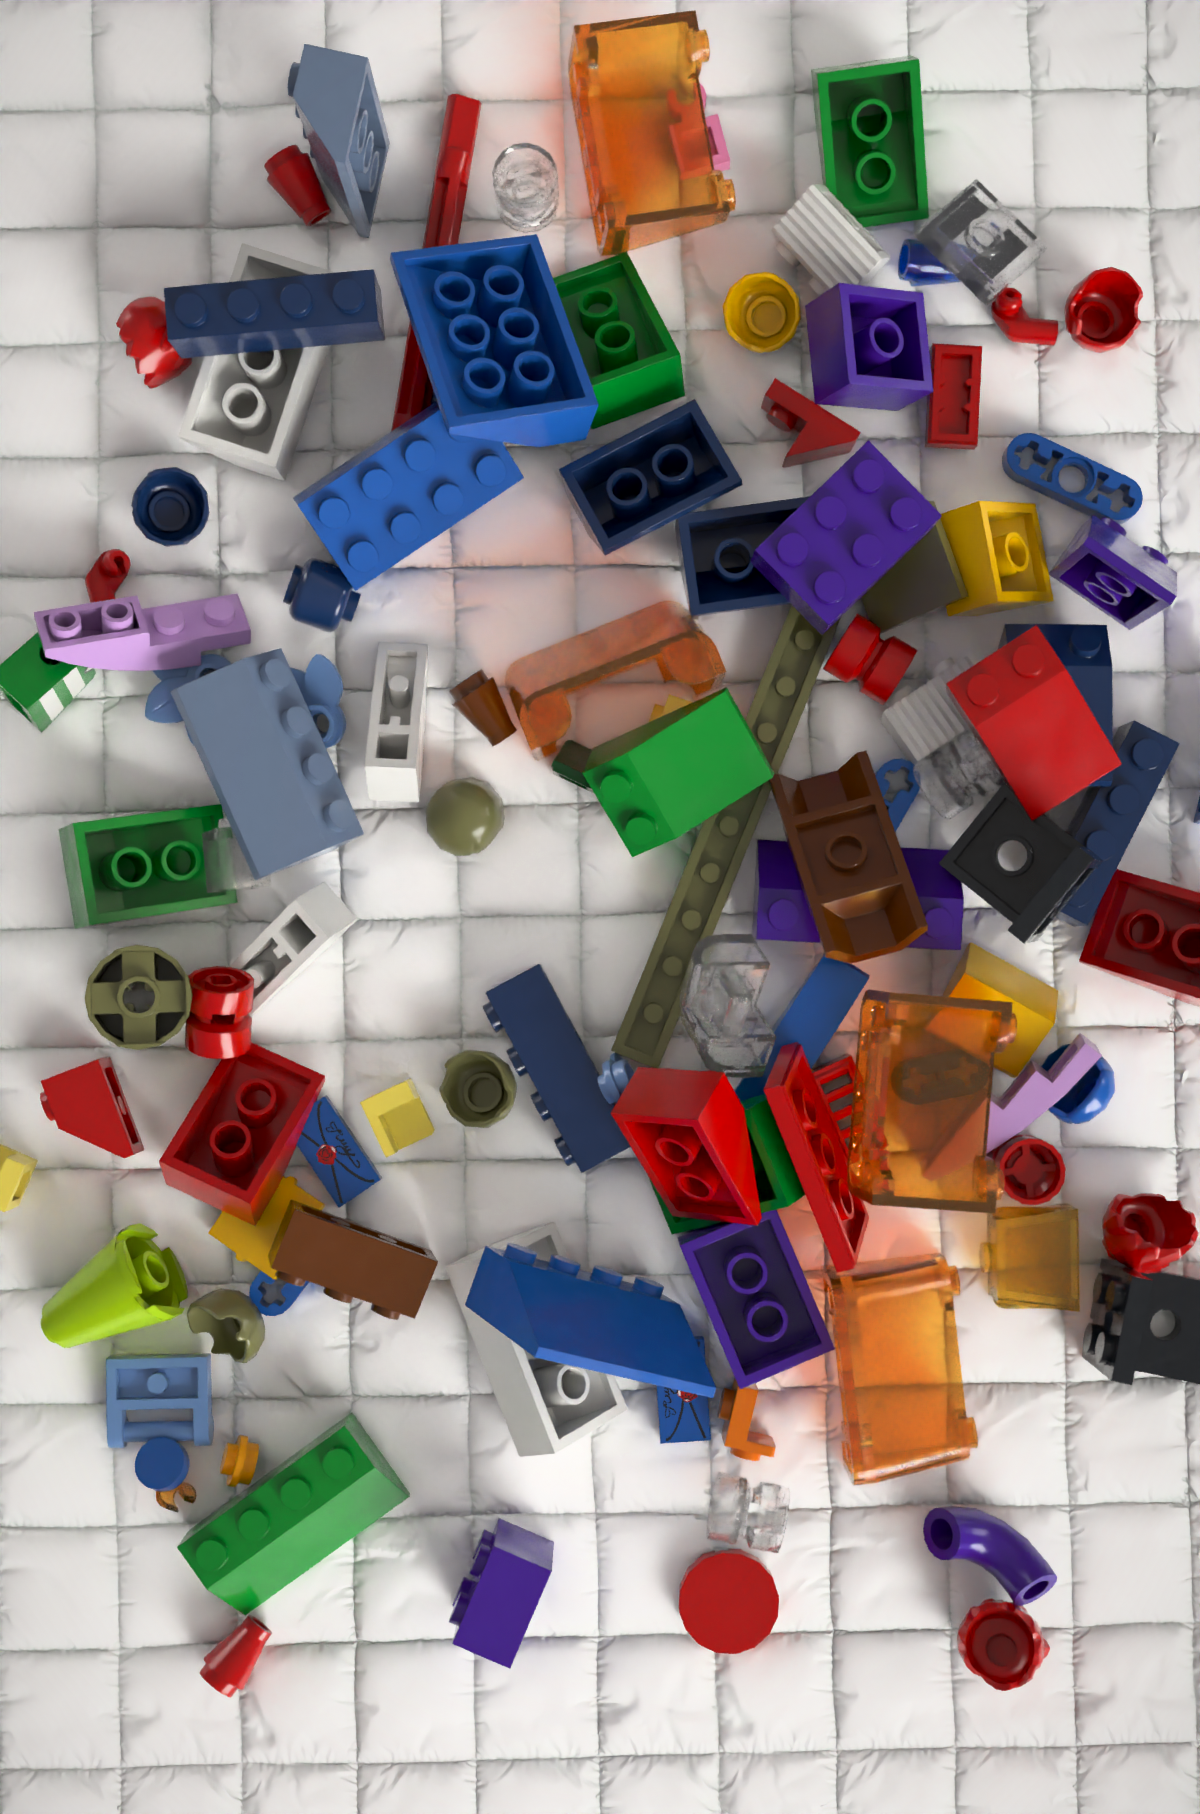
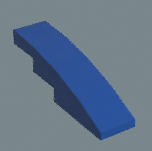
M823 953L774 1024L766 1041L745 1069L742 1079L734 1089L739 1100L743 1101L765 1094L764 1086L779 1051L784 1045L799 1042V1045H802L810 1068H812L866 985L870 975L853 964L826 958Z

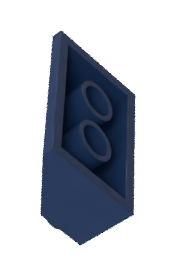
M695 399L559 469L570 503L587 534L605 556L743 485L742 479Z
M810 496L690 512L676 519L677 548L690 617L791 604L750 561L755 549Z

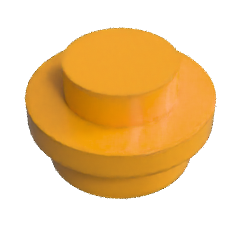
M239 1435L235 1444L227 1443L220 1465V1474L227 1475V1486L235 1488L238 1483L249 1485L252 1481L258 1460L259 1444L248 1442V1436Z

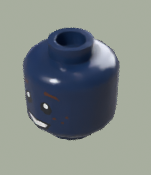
M311 558L305 562L303 567L295 565L283 603L290 605L289 615L295 621L325 632H333L338 628L342 619L352 622L361 594L352 591L353 587L339 566L317 558Z

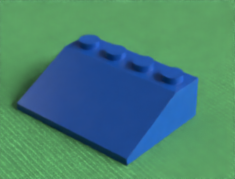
M537 234L391 252L390 262L448 434L532 447H544L586 440L599 404Z
M507 1243L505 1250L485 1245L465 1306L535 1358L705 1397H714L716 1391L715 1383L681 1305L662 1294L664 1290L662 1284L640 1276L635 1277L634 1283L622 1281V1274L597 1265L594 1266L592 1273L579 1270L581 1264L554 1254L551 1255L549 1262L536 1259L537 1253L535 1251L513 1243Z

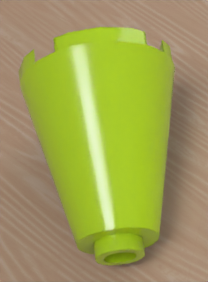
M141 1223L132 1224L122 1229L44 1304L40 1324L46 1338L63 1348H71L168 1321L182 1314L185 1308H179L180 1302L188 1298V1289L184 1273L170 1247L161 1251L151 1240L157 1237L158 1234L152 1228Z

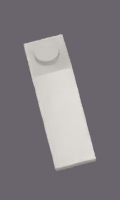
M378 642L364 763L369 800L419 802L424 754L428 644Z
M325 881L294 899L229 966L241 969L251 974L254 978L253 1009L249 1012L251 1017L325 952L358 919Z

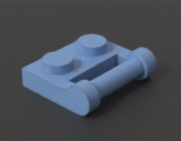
M211 1353L110 1355L106 1359L108 1447L125 1448L128 1442H148L157 1437H167L174 1441H194L195 1446H212L214 1419L212 1416ZM193 1409V1420L128 1422L126 1410Z

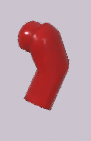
M1011 287L1001 289L991 304V314L1010 341L1017 343L1054 346L1058 335V321L1030 318L1022 306V294L1017 289Z
M111 549L103 552L86 575L85 585L90 603L116 599L115 593L128 575L131 566L130 558L124 551Z

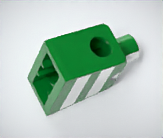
M37 632L0 664V692L16 710L42 733L94 678L96 671L94 668L68 664L45 657Z

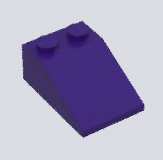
M1093 515L1079 528L1050 570L1049 575L1128 630H1131L1173 603L1177 597V572L1167 566L1168 560L1162 553L1149 546H1142L1141 548L1126 538L1127 532L1120 524L1106 517L1099 519Z

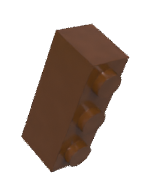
M294 1200L289 1202L268 1254L271 1268L277 1270L275 1273L277 1278L296 1286H304L306 1281L324 1287V1294L344 1303H351L353 1298L372 1304L370 1309L373 1312L393 1320H398L400 1314L416 1318L438 1264V1260L429 1249Z

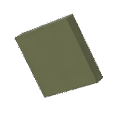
M929 501L930 504L937 510L935 502ZM941 518L911 550L861 597L869 621L880 628V634L969 597Z

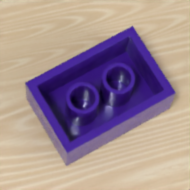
M868 440L755 549L750 562L823 635L935 526L942 515Z
M777 1210L761 1213L762 1219L758 1226L723 1222L698 1228L677 1237L679 1246L740 1389L835 1350Z

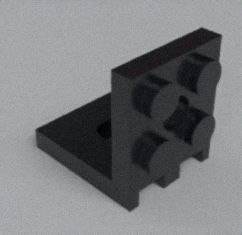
M1003 783L939 864L1011 921L1013 924L1008 928V931L1022 943L1026 944L1039 940L1044 934V930L1058 913L1069 904L1077 894L1078 889L1093 871L1098 869L1103 860L1045 814L1031 821L1009 786ZM1009 841L1020 842L1027 851L1025 864L1016 871L1006 870L1001 866L998 859L1000 848Z
M1101 1258L1100 1269L1103 1270V1273H1098L1095 1279L1093 1303L1090 1312V1318L1093 1319V1323H1088L1084 1332L1082 1357L1114 1382L1132 1385L1134 1373L1139 1371L1200 1384V1279L1166 1271L1152 1274L1140 1273L1118 1261ZM1169 1310L1175 1317L1174 1329L1166 1336H1155L1151 1330L1153 1316L1159 1311Z

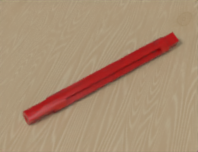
M451 94L447 99L422 249L458 244L482 105L479 100L460 94ZM409 322L391 431L431 405L433 387L411 322Z

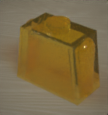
M1068 1203L1048 1206H1000L995 1208L992 1213L987 1214V1242L980 1243L979 1260L981 1272L988 1273V1295L993 1298L995 1305L1003 1309H1059L1080 1312L1078 1209Z

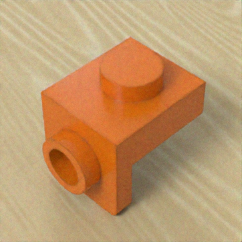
M734 1378L732 1389H723L718 1407L717 1418L724 1420L721 1433L724 1446L731 1447L730 1453L746 1460L759 1461L761 1455L774 1457L776 1445L773 1437L749 1431L758 1394L756 1383L740 1389Z

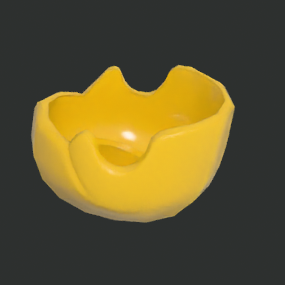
M770 272L744 275L729 288L722 306L724 323L729 335L741 346L756 353H768L783 347L795 336L802 318L798 295L784 279Z

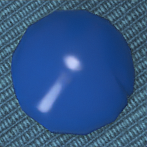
M1065 1044L1048 1055L1041 1067L1048 1072L1070 1044ZM1101 1056L1069 1092L1048 1109L1050 1113L1065 1123L1081 1124L1092 1120L1104 1111L1116 1091L1114 1071L1108 1061Z

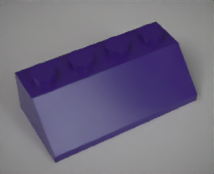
M757 840L752 940L821 943L813 917L810 915L787 841ZM901 847L928 924V930L905 948L961 950L964 904L962 882L939 864L949 850Z

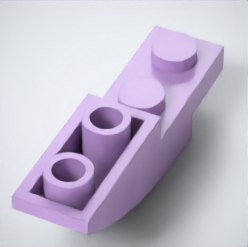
M238 593L144 609L141 608L138 596L136 595L34 612V620L45 657L89 668L118 671H152L200 666L201 652L251 643V629Z

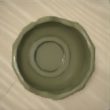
M474 777L456 779L444 784L431 797L425 811L427 833L439 849L455 856H470L486 849L503 828L505 820L502 798L489 783Z
M465 1050L445 1063L446 1073L439 1092L446 1103L447 1110L454 1119L465 1127L489 1128L508 1116L514 1105L517 1093V1083L508 1063L492 1052Z
M221 1288L191 1303L187 1310L188 1324L192 1333L207 1332L212 1336L214 1343L211 1353L230 1355L234 1361L243 1364L256 1357L265 1339L266 1329L258 1307L249 1296L241 1291Z

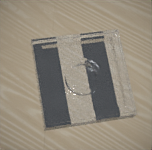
M977 179L923 223L914 235L986 306L1033 265L1047 249L1046 245Z

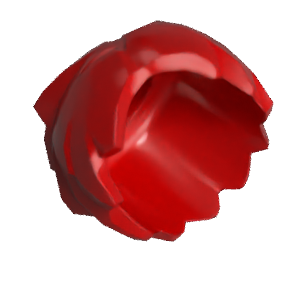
M154 296L142 297L132 301L123 309L116 322V326L120 328L119 336L127 344L126 355L135 360L137 373L145 374L144 384L149 389L156 388L173 380L191 365L192 358H181L168 341L164 301Z
M1140 1193L1134 1196L1117 1194L1108 1205L1106 1213L1102 1218V1243L1108 1257L1137 1272L1146 1274L1161 1272V1268L1169 1266V1263L1179 1260L1194 1246L1199 1232L1195 1227L1196 1218L1193 1212L1185 1210L1180 1200H1167L1165 1196L1160 1194Z
M994 1598L986 1599L980 1605L970 1608L962 1620L957 1633L958 1651L966 1667L973 1674L981 1676L987 1684L1001 1691L1012 1690L1031 1681L1036 1670L1041 1667L1043 1659L1047 1657L1050 1651L1049 1644L1043 1638L1038 1622L1028 1613L1024 1606H1017L1013 1602L995 1600Z

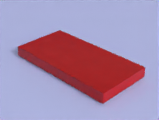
M799 1042L784 1045L779 1051L763 1090L836 1272L852 1270L855 1268L869 1215L802 1045H799Z

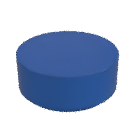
M157 1437L149 1440L140 1448L134 1467L138 1480L144 1486L158 1492H167L175 1489L184 1481L189 1471L190 1461L186 1449L180 1443L167 1437Z

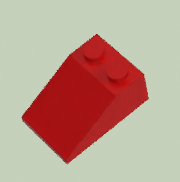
M1037 625L946 683L948 696L1031 821H1034L1122 765L1067 669Z
M1116 869L1099 903L1079 962L1182 1002L1200 1007V893Z
M252 1042L250 1050L245 1054L235 1058L221 1059L159 1160L166 1185L256 1226L284 1176L312 1107L317 1101L324 1085L325 1075Z
M638 1067L612 1109L611 1115L672 1216L758 1226L762 1215L745 1111L725 1073L711 1070L696 1071Z

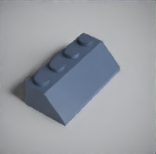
M304 44L300 63L293 62L289 71L288 95L294 99L296 117L301 119L303 137L309 141L310 157L315 159L322 180L360 237L369 238L390 145L369 59L365 56Z
M282 648L243 658L171 691L172 697L255 881L329 853L364 835Z

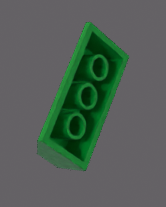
M350 1413L191 1528L181 1540L177 1549L208 1591L246 1616L410 1497V1492L355 1415Z

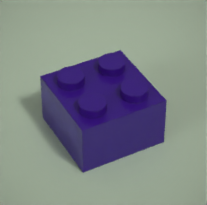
M838 283L805 305L815 404L899 411L933 392L923 293Z
M498 1518L493 1533L485 1529L483 1530L472 1557L474 1561L469 1571V1574L474 1577L473 1579L463 1577L452 1604L453 1610L448 1621L456 1625L452 1644L504 1667L511 1668L551 1575L554 1541L501 1518Z

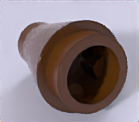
M480 669L449 691L455 700L452 705L487 738L492 747L517 731L510 719L494 677L488 678L483 669Z

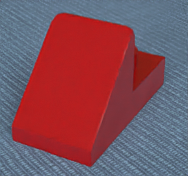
M776 378L764 395L761 409L767 412L766 418L768 421L785 432H791L794 429L800 433L785 456L782 464L783 468L850 453L861 433Z

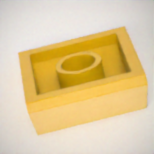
M970 942L926 1030L1010 1077L1016 1078L1055 1024L1058 990Z

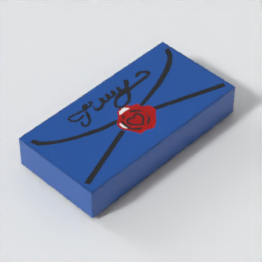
M326 1095L316 1101L296 1145L338 1208H340L380 1181L382 1176L329 1097Z
M694 1336L706 1363L704 1337ZM656 1385L660 1444L711 1440L708 1397Z

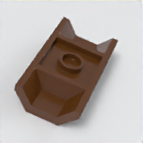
M867 750L857 752L837 771L800 781L781 774H774L773 778L769 780V784L825 957L852 964L901 951L928 930V924Z

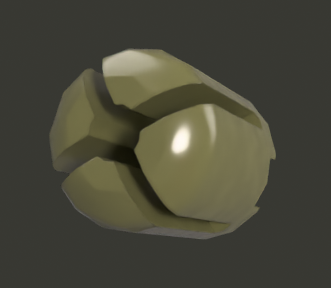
M137 944L116 949L99 962L88 978L84 1000L88 1018L101 1036L118 1047L142 1050L160 1046L181 1031L190 1016L192 991L189 976L175 958L159 948ZM136 982H144L145 991H154L155 995L153 1005L146 1004L149 1009L142 1013L135 1011L134 1004H124L123 999L124 992L133 991L132 987L136 985Z

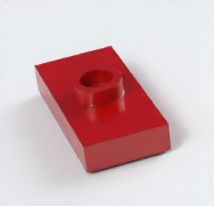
M932 343L929 353L933 392L927 395L925 447L975 450L978 446L982 346Z

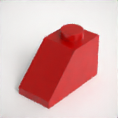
M110 1057L100 1058L41 1080L44 1092L40 1093L42 1108L50 1121H56L58 1129L122 1158L130 1157L145 1150Z

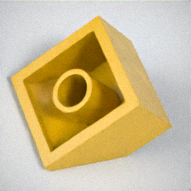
M977 501L941 514L944 530L969 596L946 606L948 617L980 616L1054 601L1035 503Z

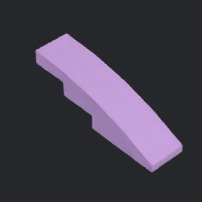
M1079 1033L1048 1072L1031 1059L1000 1098L985 1087L980 1090L921 1162L922 1176L928 1181L933 1182L980 1159L1027 1128L1064 1097L1098 1061L1102 1054L1096 1044Z

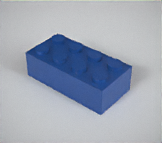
M436 401L294 496L293 499L356 591L524 479V476L503 442L448 434L438 402Z

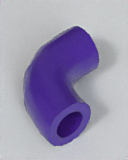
M948 1506L934 1508L927 1514L924 1520V1541L934 1557L940 1560L965 1559L981 1566L997 1579L1017 1606H1023L1039 1599L1057 1582V1575L1033 1544L1000 1518L977 1508Z

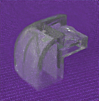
M752 934L707 936L696 943L680 992L681 1021L705 1067L711 1071L724 1072L727 1077L731 1078L763 1077L776 1039V1035L757 1006L770 963Z

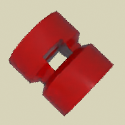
M857 613L824 665L823 670L845 683L854 679L858 680L859 692L883 706L899 684L918 650L896 636L885 640L881 639L880 628Z
M213 966L194 970L188 975L192 991L190 1016L185 1023V1047L191 1053L209 1059H228L245 1054L251 1048L252 1017L249 1015V1012L253 1009L254 978L251 974L232 967Z
M1018 1133L990 1151L986 1156L985 1168L989 1181L998 1191L1021 1204L1039 1205L1048 1202L1059 1193L1065 1182L1066 1168L1061 1154L1053 1145L1026 1133Z

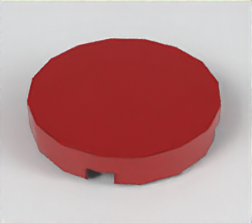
M728 1548V1550L717 1552L713 1550L702 1554L687 1568L679 1585L678 1609L685 1630L699 1645L715 1653L738 1654L755 1648L770 1634L778 1618L779 1594L772 1573L758 1557L742 1549Z

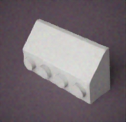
M242 243L229 282L336 272ZM330 345L204 356L178 437L238 467L286 481Z
M554 1221L489 1245L493 1248L505 1250L507 1243L517 1244L537 1253L536 1259L548 1262L552 1254L568 1258ZM481 1248L446 1266V1271L519 1457L556 1454L627 1411L628 1408L614 1375L535 1358L465 1306L484 1248Z

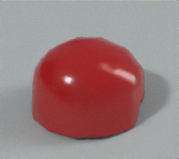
M1114 267L1095 270L1073 287L1064 308L1066 330L1070 333L1072 340L1081 348L1098 353L1123 346L1133 335L1134 330L1141 324V320L1138 318V305L1143 298L1141 287L1129 272Z

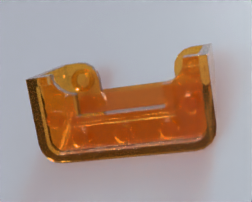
M696 10L574 25L568 59L569 87L594 235L600 257L623 254L725 223L730 211L735 210L736 198L732 179L724 180L722 171L720 169L714 170L699 83L702 63L708 62L710 58L709 38L706 29L699 30Z
M670 600L658 602L521 657L510 665L504 680L506 692L535 762L558 753L556 741L567 733L572 721L570 705L566 698L570 694L652 661H655L663 683L673 680L685 683L692 688L696 697L720 687L727 671L718 649L698 621L690 616L689 610L684 605Z
M871 989L865 991L859 1017L847 1162V1183L849 1192L853 1196L877 1206L996 1213V1201L1002 1198L1004 1192V1174L1001 1169H997L995 1161L991 1157L986 1156L994 1054L1002 1053L1007 1043L1012 1044L1015 1040L1017 1018L1015 1013L1012 1012L1013 1002Z
M932 1253L861 1261L856 1263L854 1269L839 1273L836 1272L834 1265L821 1266L824 1292H828L830 1309H834L828 1310L829 1321L833 1328L843 1416L841 1428L846 1441H841L843 1466L852 1485L878 1483L968 1460L970 1449L978 1447V1436L974 1418L966 1416L953 1296H960V1279L956 1265L948 1266L944 1255Z

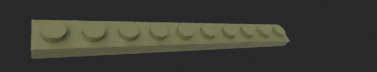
M793 605L790 607L745 718L774 774H778L841 617L821 635ZM769 780L703 822L611 1051L652 1068H659L771 792Z

